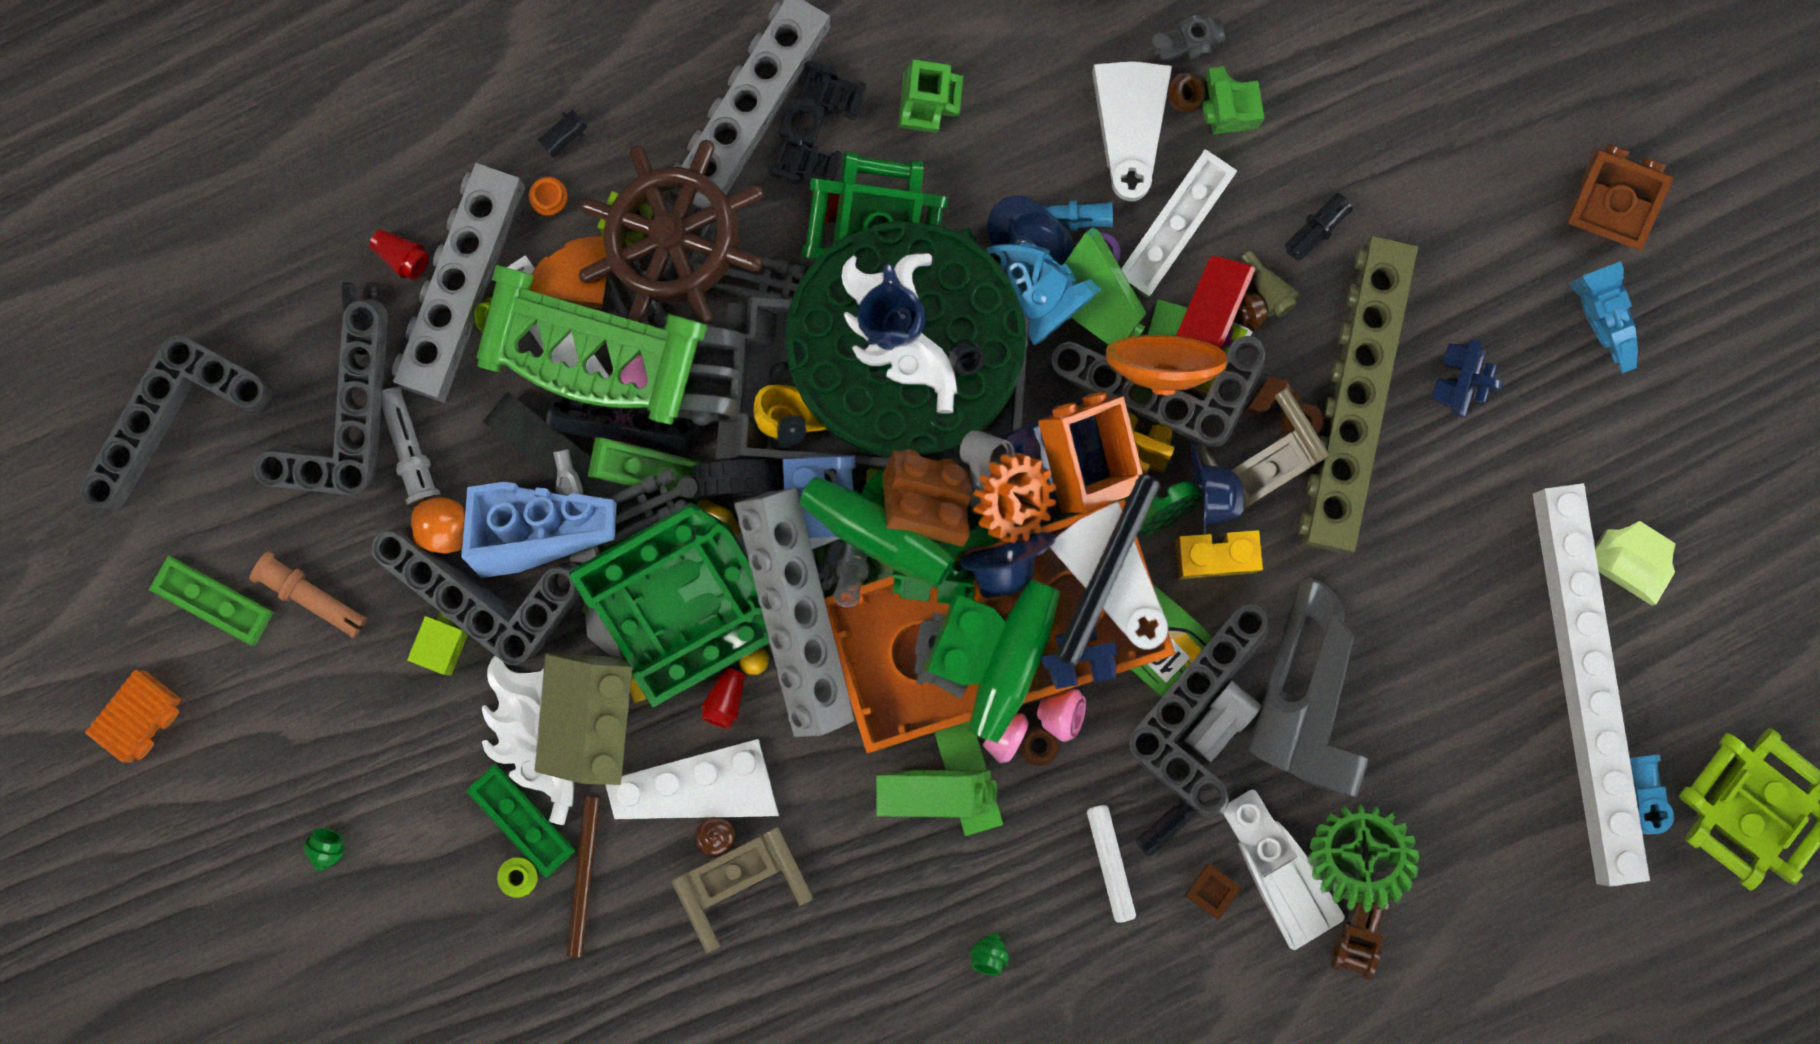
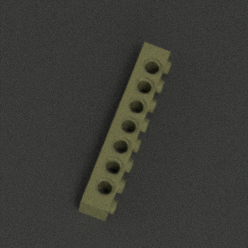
M1372 236L1364 247H1358L1354 261V269L1359 270L1357 284L1351 283L1346 299V306L1352 307L1349 322L1343 321L1340 329L1338 344L1344 346L1341 360L1335 359L1331 371L1330 382L1336 384L1333 398L1327 397L1323 409V420L1328 421L1325 436L1319 435L1330 456L1319 462L1317 474L1311 473L1308 481L1306 495L1311 496L1312 499L1309 512L1303 511L1300 519L1298 533L1304 535L1302 545L1345 555L1354 553L1356 550L1418 246ZM1371 275H1383L1388 281V289L1384 291L1376 289L1371 282ZM1365 311H1373L1379 316L1381 321L1379 328H1371L1365 324L1363 319ZM1363 348L1371 353L1373 358L1371 366H1363L1358 363L1355 357L1356 349ZM1349 386H1357L1363 390L1365 394L1363 404H1355L1350 401L1347 395ZM1341 424H1350L1356 429L1357 439L1355 442H1346L1341 438L1339 433ZM1340 461L1347 465L1349 469L1347 481H1340L1333 476L1331 471L1333 462ZM1326 499H1332L1339 503L1341 507L1339 519H1331L1324 513L1323 505Z

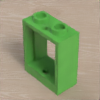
M898 769L876 775L877 816L972 818L991 811V804H995L997 797L996 782L991 780V770Z

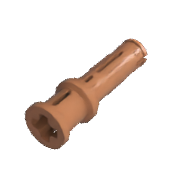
M270 550L262 555L250 574L249 580L251 582L263 583L277 592L278 598L282 601L294 600L348 634L352 639L360 633L361 630L349 623L348 619L356 625L363 627L367 621L366 616L359 614L318 587L307 582L302 570L298 568L295 570L290 569L276 560L275 554Z

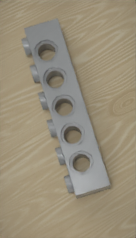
M778 0L775 3L768 17V20L771 22L764 34L760 32L756 34L748 49V53L751 54L744 66L738 65L734 69L728 80V85L731 86L723 99L718 97L714 101L707 115L710 121L703 132L697 130L692 136L687 147L690 153L683 164L678 162L674 167L689 169L701 141L710 140L715 146L710 163L716 165L717 168L715 173L708 178L726 195L728 194L803 73L804 63L811 60L831 28L830 15L804 0H784V2ZM785 33H791L798 38L789 47L779 45L777 39ZM770 65L777 69V73L770 79H762L756 75L758 70L763 66ZM743 98H753L757 101L756 107L749 112H742L736 108L738 102ZM724 130H732L737 134V137L731 144L723 145L716 141L718 134ZM671 189L668 191L670 196L676 200L681 189ZM696 193L692 203L693 206L702 209L712 205L700 193Z
M475 163L472 173L467 172L460 188V193L463 194L459 208L452 209L447 221L449 234L445 245L440 244L434 255L433 266L436 269L431 281L427 280L424 283L420 292L419 302L422 303L419 314L417 317H412L407 326L405 337L408 339L404 354L399 353L392 367V375L395 376L393 383L402 389L445 403L475 324V308L484 300L495 265H497L524 193L525 185L520 178ZM480 203H492V211L488 216L483 218L475 217V209ZM469 238L479 239V245L475 252L471 254H463L461 252V246L465 240ZM455 274H464V285L455 291L448 290L449 279ZM442 310H450L452 315L450 322L444 327H435L434 318L436 314ZM436 346L438 350L436 359L432 363L422 364L420 359L422 351L426 347Z
M796 487L770 491L736 502L735 507L739 525L743 534L749 565L757 589L759 604L762 609L794 737L821 736L855 721Z

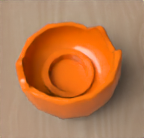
M434 497L419 502L414 507L411 515L410 527L413 531V542L431 552L445 554L460 551L463 545L466 509L460 502L446 497Z

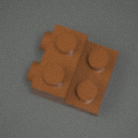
M1609 143L1605 150L1595 147L1580 184L1582 186L1566 222L1642 251L1674 177L1664 172L1667 165L1647 157H1644L1642 164L1627 159L1630 151Z
M906 449L901 452L894 450L883 472L887 518L886 528L909 530L933 540L964 547L969 537L967 506L972 498L970 469L958 466L951 459L935 461L921 457L915 450Z

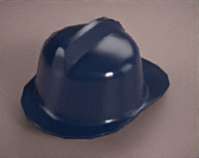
M1014 195L1003 198L993 206L988 216L987 231L994 245L1021 242L1036 244V246L1050 250L1049 256L1060 265H1063L1073 252V241L1068 229L1040 204L1028 197Z
M1191 443L1190 454L1196 486L1203 496L1201 499L1203 531L1206 534V526L1242 516L1244 512L1243 487L1240 479L1229 469L1201 464L1197 449Z
M1044 532L1030 534L1029 541L1026 542L1017 539L1015 543L1007 542L997 547L978 550L965 555L960 560V566L973 572L983 598L988 599L1012 595L1026 587L1029 580L1032 579L1035 556L1043 553L1054 544L1055 535Z

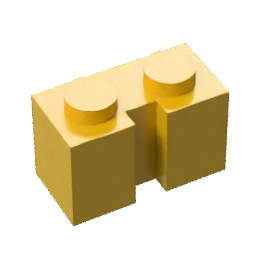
M1259 530L1226 533L1221 537L1222 543L1212 544V534L1178 537L1175 540L1178 579L1255 574L1262 571Z

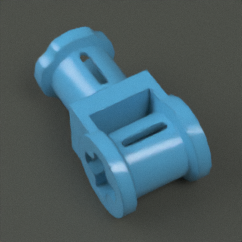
M1660 755L1630 758L1642 834L1664 833L1671 828L1674 822V812L1667 802L1665 786L1661 787L1657 765L1661 761ZM1650 811L1657 812L1658 819L1652 822L1645 821L1644 813Z

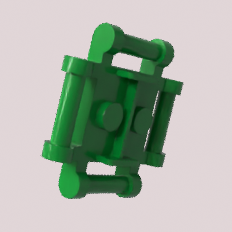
M845 151L842 161L841 182L814 178L810 180L809 190H813L807 243L802 245L801 257L817 259L828 249L822 248L828 193L839 194L833 244L847 235L851 236L876 224L894 221L920 223L922 205L928 206L926 224L930 225L931 223L941 226L943 208L947 209L948 197L921 193L923 178L922 161L910 160L909 163L858 157L857 152ZM858 172L907 179L906 191L855 184L856 174Z

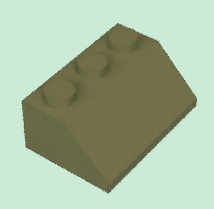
M545 653L535 772L580 784L621 785L632 666L625 657Z

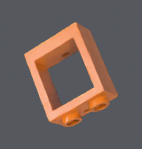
M1106 392L1093 393L1082 398L1084 404L1076 406L1075 403H1068L1052 408L1053 415L1038 420L1053 482L1056 484V493L1061 513H1087L1130 495L1138 476L1143 474L1124 396L1107 397ZM1095 415L1110 477L1084 487L1069 424Z

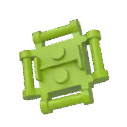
M1773 728L1767 729L1751 749H1748L1735 736L1726 733L1720 740L1719 745L1721 747L1692 786H1686L1679 795V798L1697 812L1696 816L1699 817L1687 833L1685 841L1694 848L1701 847L1737 875L1740 878L1739 883L1750 891L1759 886L1768 868L1788 883L1796 885L1803 876L1801 873L1802 869L1820 846V804L1818 803L1820 800V770L1781 740L1782 735ZM1769 752L1811 783L1805 792L1764 761ZM1735 757L1737 761L1706 801L1704 796ZM1810 815L1817 822L1789 860L1784 862L1778 855L1783 849H1787L1809 821L1807 816ZM1711 829L1716 830L1753 859L1752 863L1748 865L1710 835Z

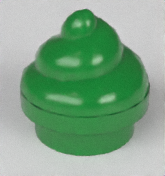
M317 828L311 832V836L305 839L303 850L316 871L325 870L342 858L345 846L342 843L343 836L332 829Z
M998 933L988 934L984 939H980L971 947L969 957L972 959L970 966L975 971L989 976H1000L1002 969L1008 966L1009 954L1005 950V944L1000 940Z

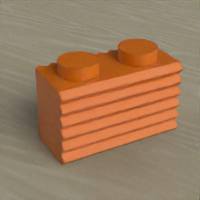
M134 670L131 676L126 679V682L121 685L115 696L111 698L110 702L106 704V707L96 717L95 721L91 723L85 734L121 762H133L135 759L140 761L154 746L151 738L160 727L166 729L179 714L176 706L182 699L149 672Z

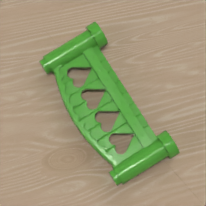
M495 265L492 280L496 281L476 356L479 359L478 367L500 372L502 365H507L530 382L562 397L605 407H646L650 410L649 419L672 425L674 417L677 418L698 340H704L708 325L668 314L665 328L661 329L530 291L534 275ZM538 322L544 352L540 357L536 358L531 351L521 353L518 349V342ZM571 332L578 355V362L572 368L565 361L556 364L552 360L553 350ZM605 343L607 344L613 366V372L608 378H604L598 371L590 374L586 369L588 359ZM640 353L642 354L648 377L646 386L641 389L636 386L635 382L624 384L621 380L622 370Z

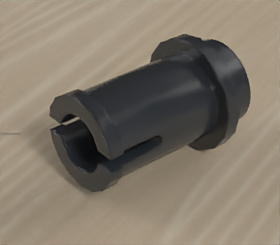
M573 109L567 114L565 112L561 113L563 118L542 137L537 139L553 158L578 135L581 137L585 135L583 131L588 126Z

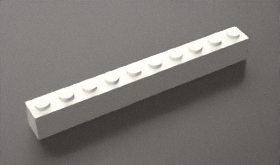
M1582 483L1546 488L1533 493V500L1596 884L1617 886L1650 881L1585 486Z

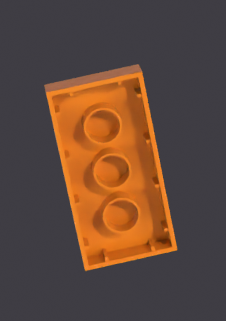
M1125 500L1118 501L1121 510H1123L1126 504ZM1109 505L1042 526L1041 531L1052 533L1056 538L1080 519ZM1136 535V538H1135L1134 542H1135V545H1136V547H1137V550H1138V552H1139V554H1140V557H1141V559H1142V562H1143V564H1144V567H1145V569H1146V572H1147V574H1148V577H1149V579H1150V582H1151V584H1152V587H1153V589H1154V586H1153V583H1152V580H1151V577H1150V574H1149V571H1148V568H1147V565H1146V562H1145V559H1144V556H1143V553H1142V550H1141V547H1140V544H1139V540H1138V537H1137V535ZM1000 540L993 545L966 551L962 556L955 558L954 562H960L965 555L972 552L997 547L1007 543V541ZM1049 548L1035 556L1034 575L1032 577V580L1061 591L1050 640L1043 656L1057 653L1059 647L1056 635L1066 633L1070 625L1069 620H1072L1086 590L1057 554ZM890 576L824 598L849 699L867 754L968 722L971 719L978 684H970L960 700L935 684L925 682L920 685L917 683L918 674L914 672L917 659L915 649L920 624L925 620H931L932 613L946 615L950 604L937 602L938 588H931L929 601L903 599L900 597V594L893 593L895 578ZM976 580L973 586L976 587L975 601L994 608L1004 620L1024 590L1023 588L1012 595L987 599L983 598L980 594ZM1102 609L1094 626L1097 630L1098 640L1088 641L1085 646L1087 648L1116 642L1118 655H1114L1116 674L1176 655L1169 632L1159 646L1152 649L1140 648L1130 641L1104 609ZM1145 617L1138 620L1140 628L1136 630L1137 636L1140 638L1146 635L1149 640L1156 637L1154 630L1159 626L1157 620L1148 621ZM1041 659L1023 704L1077 686L1056 689L1050 675L1049 668L1044 669L1043 660ZM1090 660L1078 662L1075 665L1077 686L1094 681Z

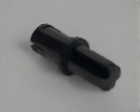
M1335 193L1315 215L1309 214L1306 217V224L1286 242L1285 248L1287 253L1299 261L1322 239L1328 240L1331 237V230L1353 211L1351 203L1348 202L1345 206L1341 205L1346 198L1339 193Z

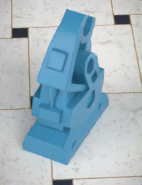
M1021 242L987 247L989 254L994 253L1000 257V266L1011 281V285L1022 306L1024 317H1029L1028 336L1034 345L1044 341L1102 291L1091 279L1077 284V279L1066 264L1060 265L1049 256L1050 250L1036 246V244Z
M1620 261L1583 275L1569 282L1571 289L1580 296L1586 319L1599 342L1605 349L1610 348L1612 360L1614 363H1619V370L1621 373H1625L1637 368L1638 347L1636 328L1629 307H1632L1627 291L1622 284L1624 274L1623 265Z

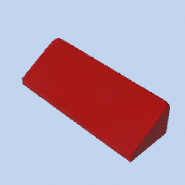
M1211 256L1176 336L1204 341L1222 349L1255 268L1248 264Z

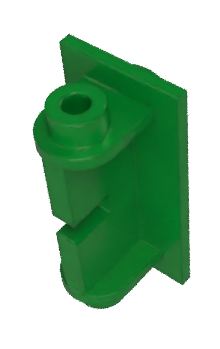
M954 562L950 573L939 587L895 570L893 571L892 578H895L893 593L900 594V597L903 599L929 601L931 588H938V603L950 604L954 593L975 600L974 574L971 570L962 568L960 562Z

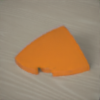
M591 236L572 240L565 243L563 248L557 250L551 256L544 257L532 272L534 279L530 291L578 305L602 309L607 275L586 284L580 281L579 272L581 269L606 257L603 236Z

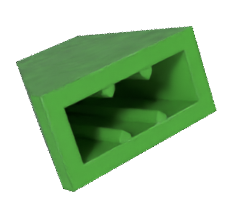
M1092 227L1084 234L1064 264L1073 272L1072 274L1077 279V284L1091 279L1102 291L1071 318L1109 345L1118 339L1140 336L1145 329V326L1140 324V322L1146 315V311L1102 235L1097 229Z

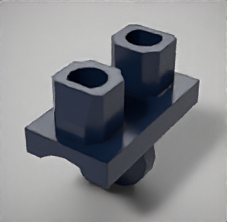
M1471 339L1469 346L1464 344H1448L1444 356V366L1460 370L1458 382L1438 378L1432 397L1434 401L1450 407L1455 416L1466 418L1475 388L1478 389L1474 401L1483 404L1486 403L1489 392L1501 393L1503 383L1494 378L1497 369L1496 365L1486 363L1483 374H1480L1487 353L1486 350L1482 349L1483 342Z
M1096 627L1093 629L1088 641L1098 640ZM1066 633L1056 635L1058 647H1060ZM1113 642L1084 648L1078 662L1090 660L1094 682L1116 678L1114 655H1118L1117 644ZM1056 654L1042 656L1044 669L1049 668L1056 689L1078 685L1075 666L1059 661L1056 658Z

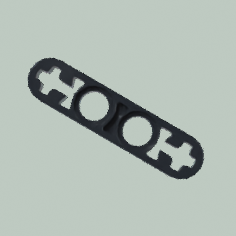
M557 394L552 396L547 404V424L552 429L563 433L594 438L601 437L613 441L675 451H688L697 445L701 426L695 424L690 419L674 417L672 425L649 419L650 410L646 407L615 408L597 406L571 400ZM561 411L568 412V415L561 414ZM582 413L586 414V418H581ZM597 415H607L613 419V422L603 424L596 421L594 417ZM645 421L651 424L653 428L641 430L635 427L633 423ZM661 426L665 427L664 431H660ZM679 430L685 431V434L679 433Z

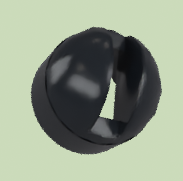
M960 340L950 349L949 357L951 364L961 375H972L979 371L984 364V352L971 340Z

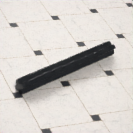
M1144 474L1138 476L1056 653V658L1059 661L1070 666L1077 665L1159 488V482L1156 479Z

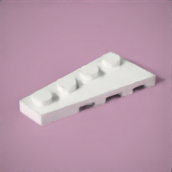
M759 739L623 775L621 777V785H606L614 819L779 816Z

